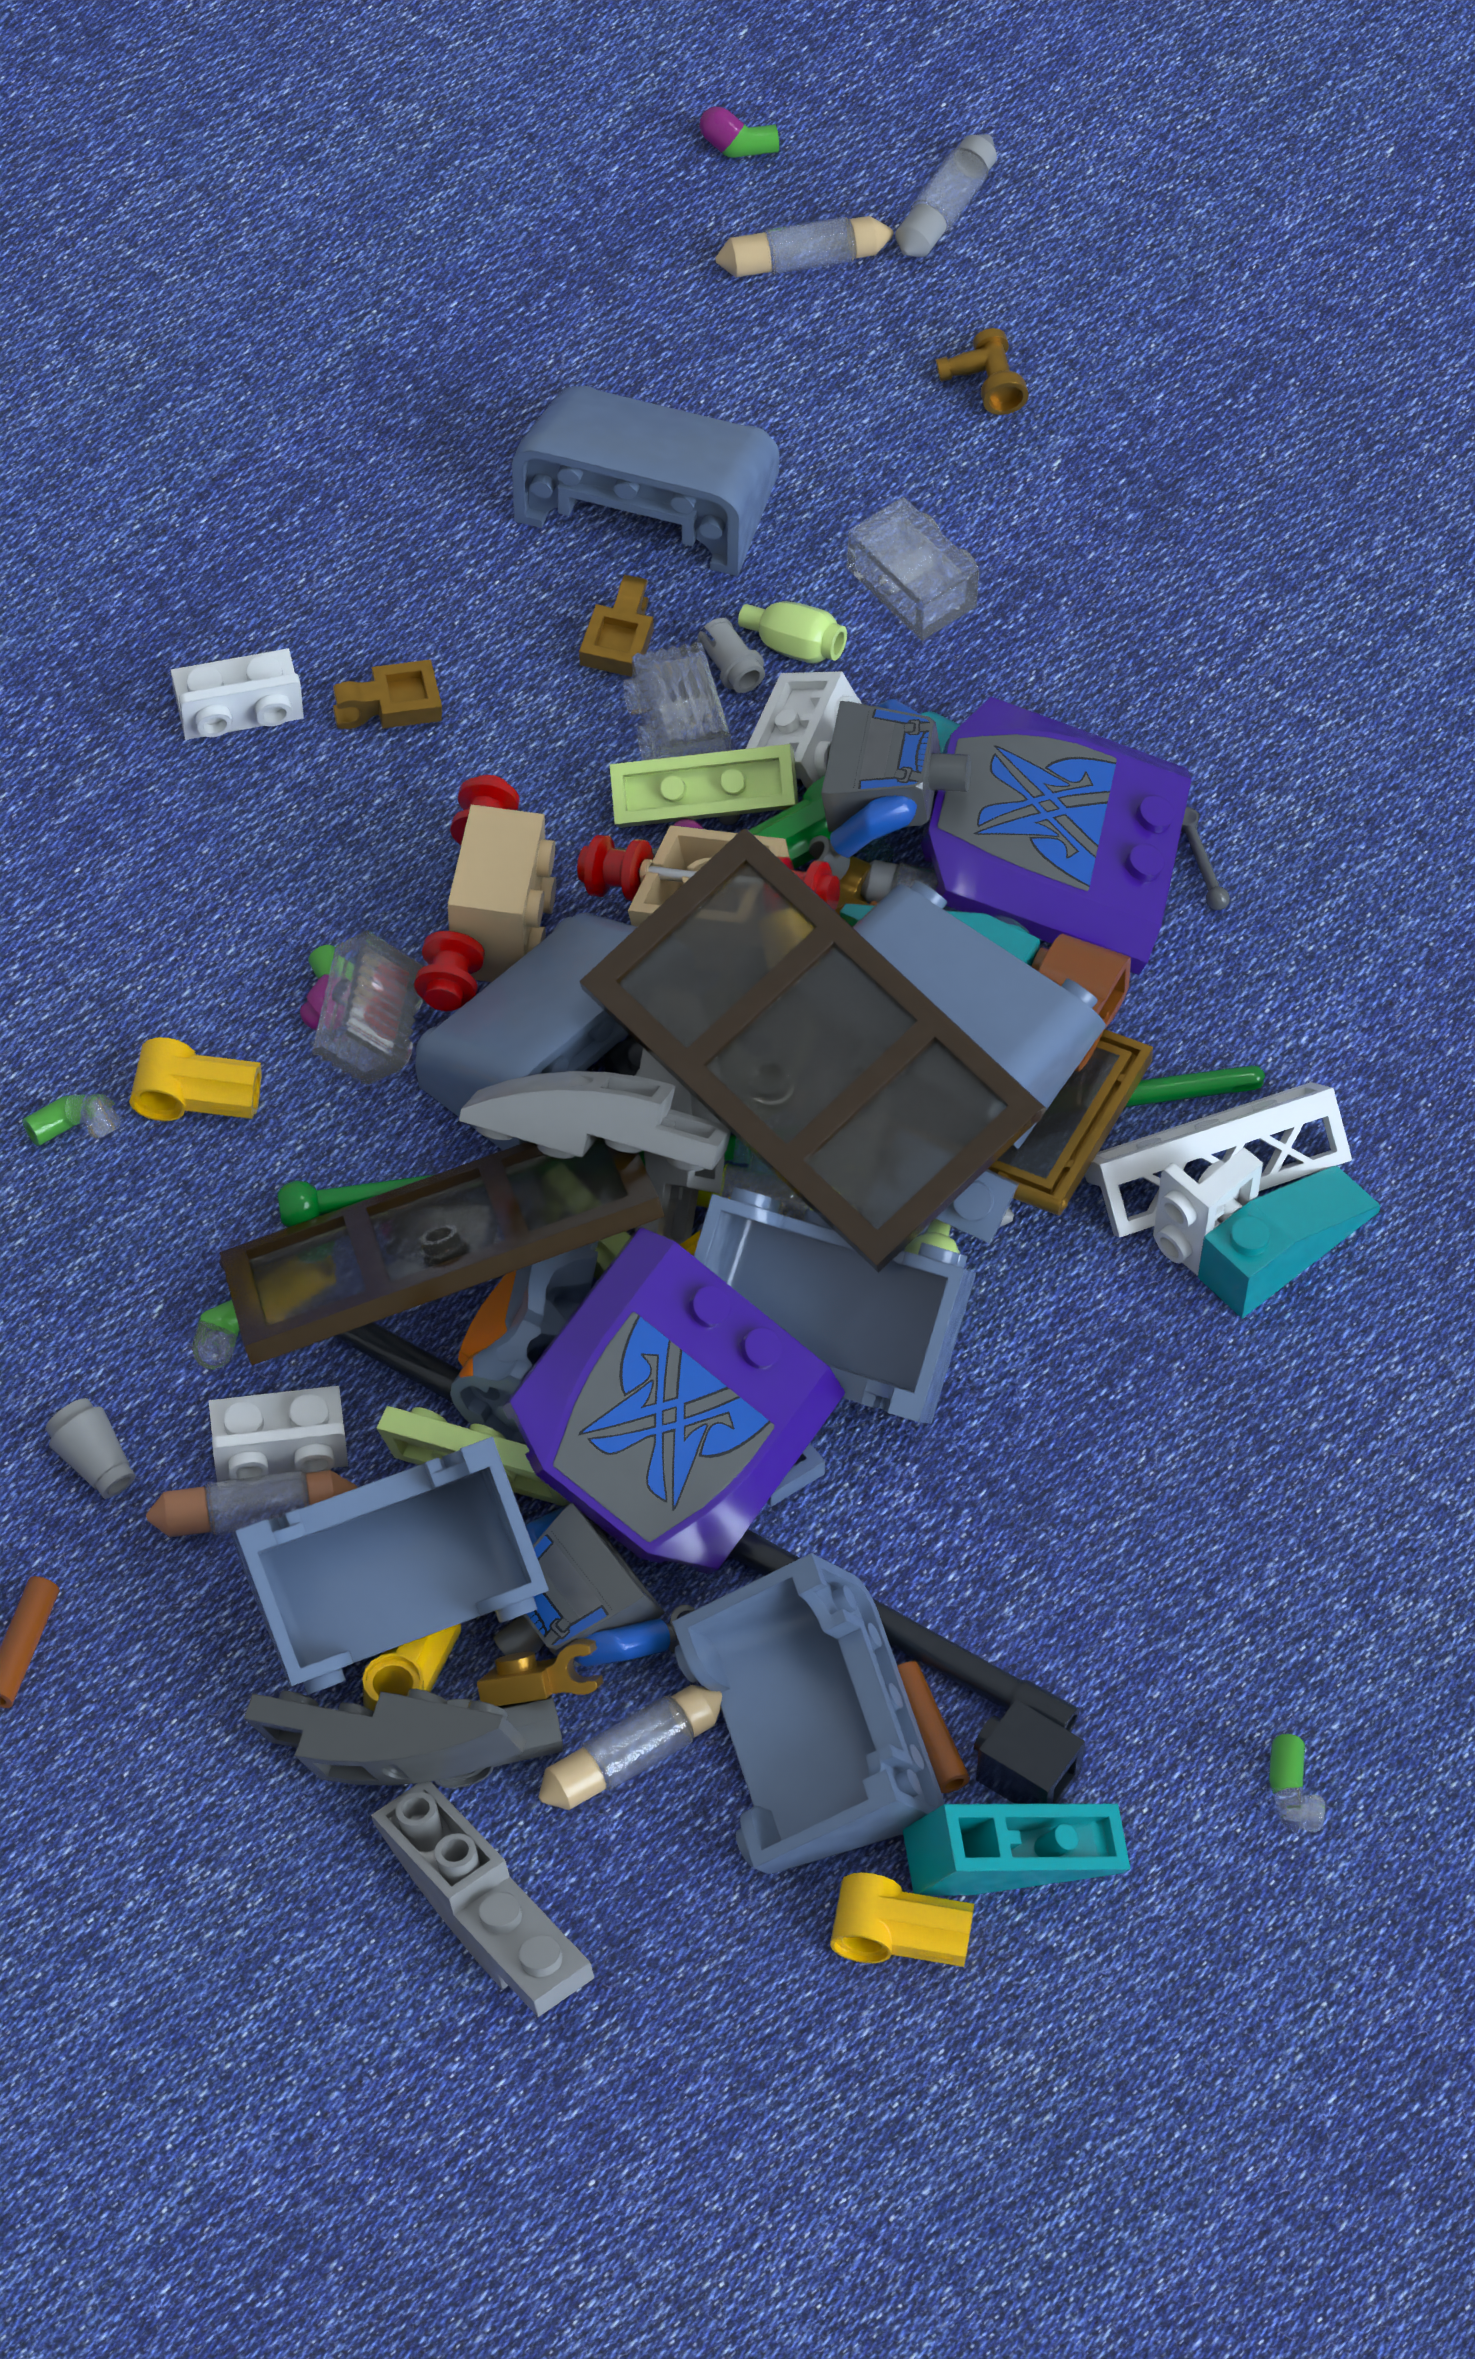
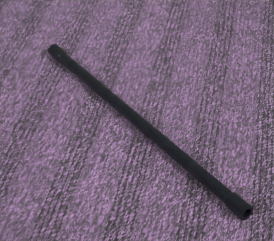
M294 1276L282 1289L277 1301V1309L293 1317L340 1299L304 1279ZM375 1322L333 1336L453 1403L450 1395L451 1384L460 1373V1369ZM749 1529L746 1530L728 1555L763 1576L800 1559V1557ZM873 1598L891 1647L998 1705L1006 1712L1017 1699L1066 1730L1072 1731L1078 1719L1080 1708L1029 1680H1022Z

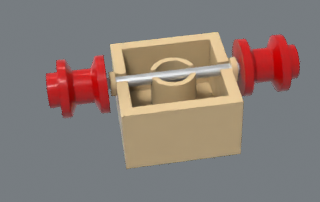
M481 775L470 778L460 786L458 803L463 811L458 812L453 817L450 828L453 839L461 845L448 900L449 931L434 932L425 938L422 956L429 965L422 967L415 977L414 988L416 993L429 1006L441 1011H454L461 1008L476 996L478 986L475 980L493 982L542 942L546 935L545 927H540L542 914H551L554 907L556 877H551L555 857V841L545 839V814L518 811L520 797L517 791L504 779L495 775Z
M670 825L654 859L652 847L647 840L634 839L626 850L616 849L615 843L610 836L596 835L591 840L589 846H584L579 854L577 863L578 878L580 882L585 884L587 893L594 897H604L609 892L611 886L622 887L626 900L632 901L628 909L631 925L638 927L738 833ZM754 835L834 911L836 910L840 897V881L837 876L832 875L831 867L827 862L814 861L809 866L807 872L794 871L786 839ZM747 868L673 938L692 950L695 957L696 971L724 975L730 967L735 952L740 947L750 946L763 949L758 927L761 920L773 914L788 911L790 907Z

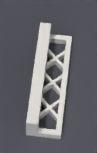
M1310 1082L1100 1151L1094 1160L1091 1161L1085 1177L1088 1183L1101 1187L1113 1234L1117 1237H1123L1155 1225L1159 1189L1147 1211L1127 1217L1119 1185L1142 1177L1160 1187L1161 1179L1153 1175V1173L1164 1170L1171 1163L1176 1164L1182 1170L1187 1162L1199 1158L1213 1164L1219 1159L1211 1154L1227 1149L1222 1159L1226 1163L1244 1147L1245 1143L1259 1139L1275 1148L1264 1172L1261 1173L1259 1191L1351 1161L1352 1157L1334 1088ZM1323 1118L1331 1150L1307 1157L1291 1148L1303 1124ZM1285 1130L1280 1141L1269 1136ZM1287 1155L1297 1160L1282 1166Z

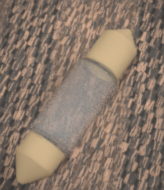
M871 216L852 219L847 217L770 228L766 229L763 233L731 237L715 257V260L719 266L735 278L768 272L780 274L853 262L856 258L875 256L893 237L894 232L893 229Z
M689 1685L670 1697L664 1696L587 1740L579 1750L545 1769L538 1796L539 1800L548 1805L571 1810L603 1790L610 1791L688 1746L693 1742V1738L715 1726L721 1710L722 1693L720 1691H711L702 1686Z

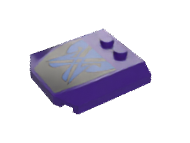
M990 697L951 733L943 751L945 754L971 756L972 774L968 792L935 790L930 819L925 823L920 843L925 861L932 862L939 884L934 891L947 901L945 906L962 912L988 914L1009 925L1019 926L1028 934L1042 941L1052 944L1063 933L1131 957L1130 972L1139 975L1148 963L1162 926L1192 780L1188 768Z
M641 1227L632 1234L502 1408L508 1420L514 1418L529 1449V1452L525 1455L535 1475L567 1501L573 1503L582 1513L638 1558L657 1563L670 1561L697 1567V1572L712 1574L720 1568L845 1395V1391L826 1363L677 1242Z

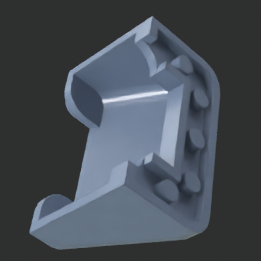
M589 386L567 387L555 397L522 438L513 458L514 521L542 528L549 511L558 507V514L570 516L576 499L673 522L682 525V544L694 546L697 539L712 553L710 570L738 576L779 474L780 453L778 445L767 432L755 426H744L599 391Z
M916 880L911 888L900 883L897 884L853 928L1042 1103L1047 1110L1107 1026L1102 1018L1092 1009L1098 999L1085 988L1068 978L1062 986L1058 985L943 910L947 901L922 882ZM834 948L819 960L794 988L804 1001L811 1003L812 1010L821 1019L842 1033H845L847 1030L859 1041L863 1039L883 1053L914 1024ZM935 1042L907 1067L908 1070L952 1098L961 1109L970 1115L973 1113L988 1124L1005 1109ZM1038 1122L1012 1146L1018 1150Z
M586 912L563 919L555 927L552 934L443 1023L430 1028L422 1035L416 1046L415 1063L419 1087L459 1117L462 1107L480 1089L507 1080L536 1074L585 1071L624 1039L628 1033L582 990L579 981L630 935L637 926ZM672 938L622 985L646 1010L651 1003L653 987L666 988L697 996L700 1001L694 954L692 950L675 938ZM469 1124L476 1130V1126ZM486 1137L502 1150L527 1142L515 1137L510 1140H496Z
M493 1437L460 1448L459 1451L445 1455L442 1459H439V1457L432 1459L424 1464L307 1507L290 1511L281 1518L266 1519L236 1530L231 1534L240 1563L289 1686L291 1687L303 1682L307 1695L346 1681L342 1667L493 1611H495L499 1623L537 1610L538 1608L533 1596L549 1591Z
M810 1553L672 1621L679 1641V1645L675 1647V1656L684 1676L692 1683L699 1681L705 1688L722 1693L720 1706L754 1807L743 1811L741 1814V1828L736 1831V1841L742 1856L754 1869L767 1874H774L903 1835V1830L944 1804L938 1781L879 1612L869 1591L854 1574Z

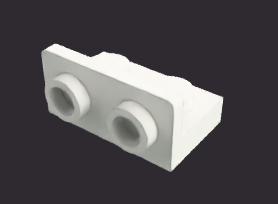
M289 648L171 669L172 684L185 740L200 737H217L227 732L260 726H278L288 721L304 719L301 685L298 674L294 672Z
M842 671L781 673L746 749L790 744L794 748L796 778H800L806 789H808L816 780L825 775L840 701L862 703Z
M1244 1147L1226 1163L1218 1160L1209 1166L1200 1177L1198 1183L1174 1163H1171L1162 1170L1153 1236L1163 1254L1175 1263H1183L1198 1276L1204 1236L1249 1201L1258 1197L1263 1162Z
M339 1386L209 1400L212 1447L217 1481L233 1479L245 1483L255 1482L267 1475L293 1472L306 1474L348 1466Z

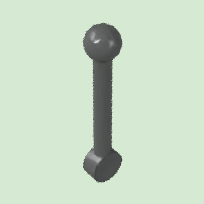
M1186 807L1181 832L1186 834L1208 889L1206 903L1213 910L1225 909L1230 902V895L1225 888L1219 886L1198 834L1199 814L1193 808Z

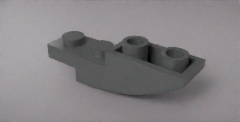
M409 1689L407 1696L381 1692L374 1711L347 1702L340 1703L338 1710L320 1707L314 1699L292 1691H281L278 1698L252 1693L244 1719L270 1743L297 1748L295 1757L320 1780L354 1785L391 1786L426 1783L457 1777L493 1766L523 1753L527 1739L507 1720L508 1713L498 1706L482 1701H470L467 1708L448 1705L444 1698L420 1689Z

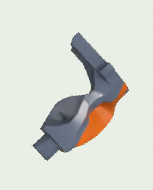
M598 1241L506 1274L481 1305L469 1326L459 1351L458 1361L463 1368L451 1384L450 1395L453 1404L468 1422L488 1426L501 1433L507 1440L526 1445L514 1418L508 1420L502 1407L591 1290L598 1252L595 1251Z

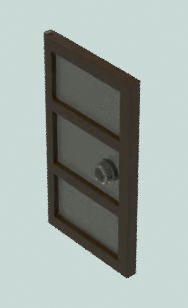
M743 829L736 834L733 839L579 981L585 993L878 1273L1036 1122H1039L1046 1111V1107L747 829Z
M598 1137L583 1157L574 1156L565 1159L546 1155L537 1148L538 1144L527 1141L221 1251L219 1264L225 1271L241 1337L251 1366L665 1217L659 1197L639 1153H626L615 1150L605 1144L604 1138Z

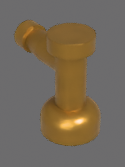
M989 328L979 332L973 339L974 350L963 352L949 359L947 357L936 359L941 382L951 380L952 376L971 375L986 371L988 378L981 387V397L985 409L992 414L1005 415L1013 413L1022 408L1028 400L1029 393L1025 380L1018 373L1010 371L1005 354L1008 351L1009 344L1005 332L1000 329Z

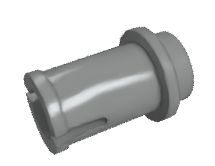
M717 618L707 623L704 627L714 640L711 641L705 632L700 631L697 641L721 671L720 679L722 684L726 688L734 689L738 693H746L756 688L765 676L764 660L761 654L756 650H749L728 619Z

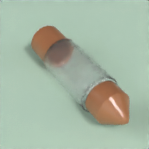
M299 1470L208 1482L202 1487L164 1491L147 1512L146 1517L148 1522L169 1538L209 1532L219 1535L233 1533L236 1530L266 1519L281 1518L285 1513L307 1507L358 1487L331 1470L309 1473Z

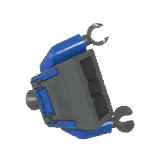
M888 699L877 706L840 701L821 792L828 831L832 833L830 840L821 835L814 837L809 844V853L817 859L816 861L827 862L831 867L832 875L837 876L839 880L842 879L850 865L849 857L853 856L872 840L901 828L920 826L929 821L935 790L968 792L972 774L971 756L941 753L936 722L928 716H922L896 699Z
M573 1503L564 1505L525 1525L549 1591L533 1596L538 1608L537 1610L516 1617L493 1636L495 1643L505 1656L520 1652H535L536 1654L545 1645L555 1656H558L566 1646L578 1639L596 1641L597 1649L590 1655L576 1656L573 1661L574 1667L580 1665L591 1667L633 1660L665 1652L668 1648L671 1652L675 1653V1647L679 1645V1641L672 1621L695 1609L690 1605H680L672 1612L668 1623L665 1624L663 1620L658 1619L665 1611L605 1535L607 1532L582 1513Z

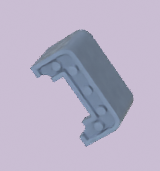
M733 1187L730 1199L712 1194L694 1257L826 1363L845 1391V1395L842 1398L872 1408H880L889 1414L909 1420L932 1424L976 1276L975 1272L964 1269L968 1256L921 1243L918 1255L901 1251L878 1273L813 1210L806 1209L801 1221L778 1214L782 1201L737 1187Z

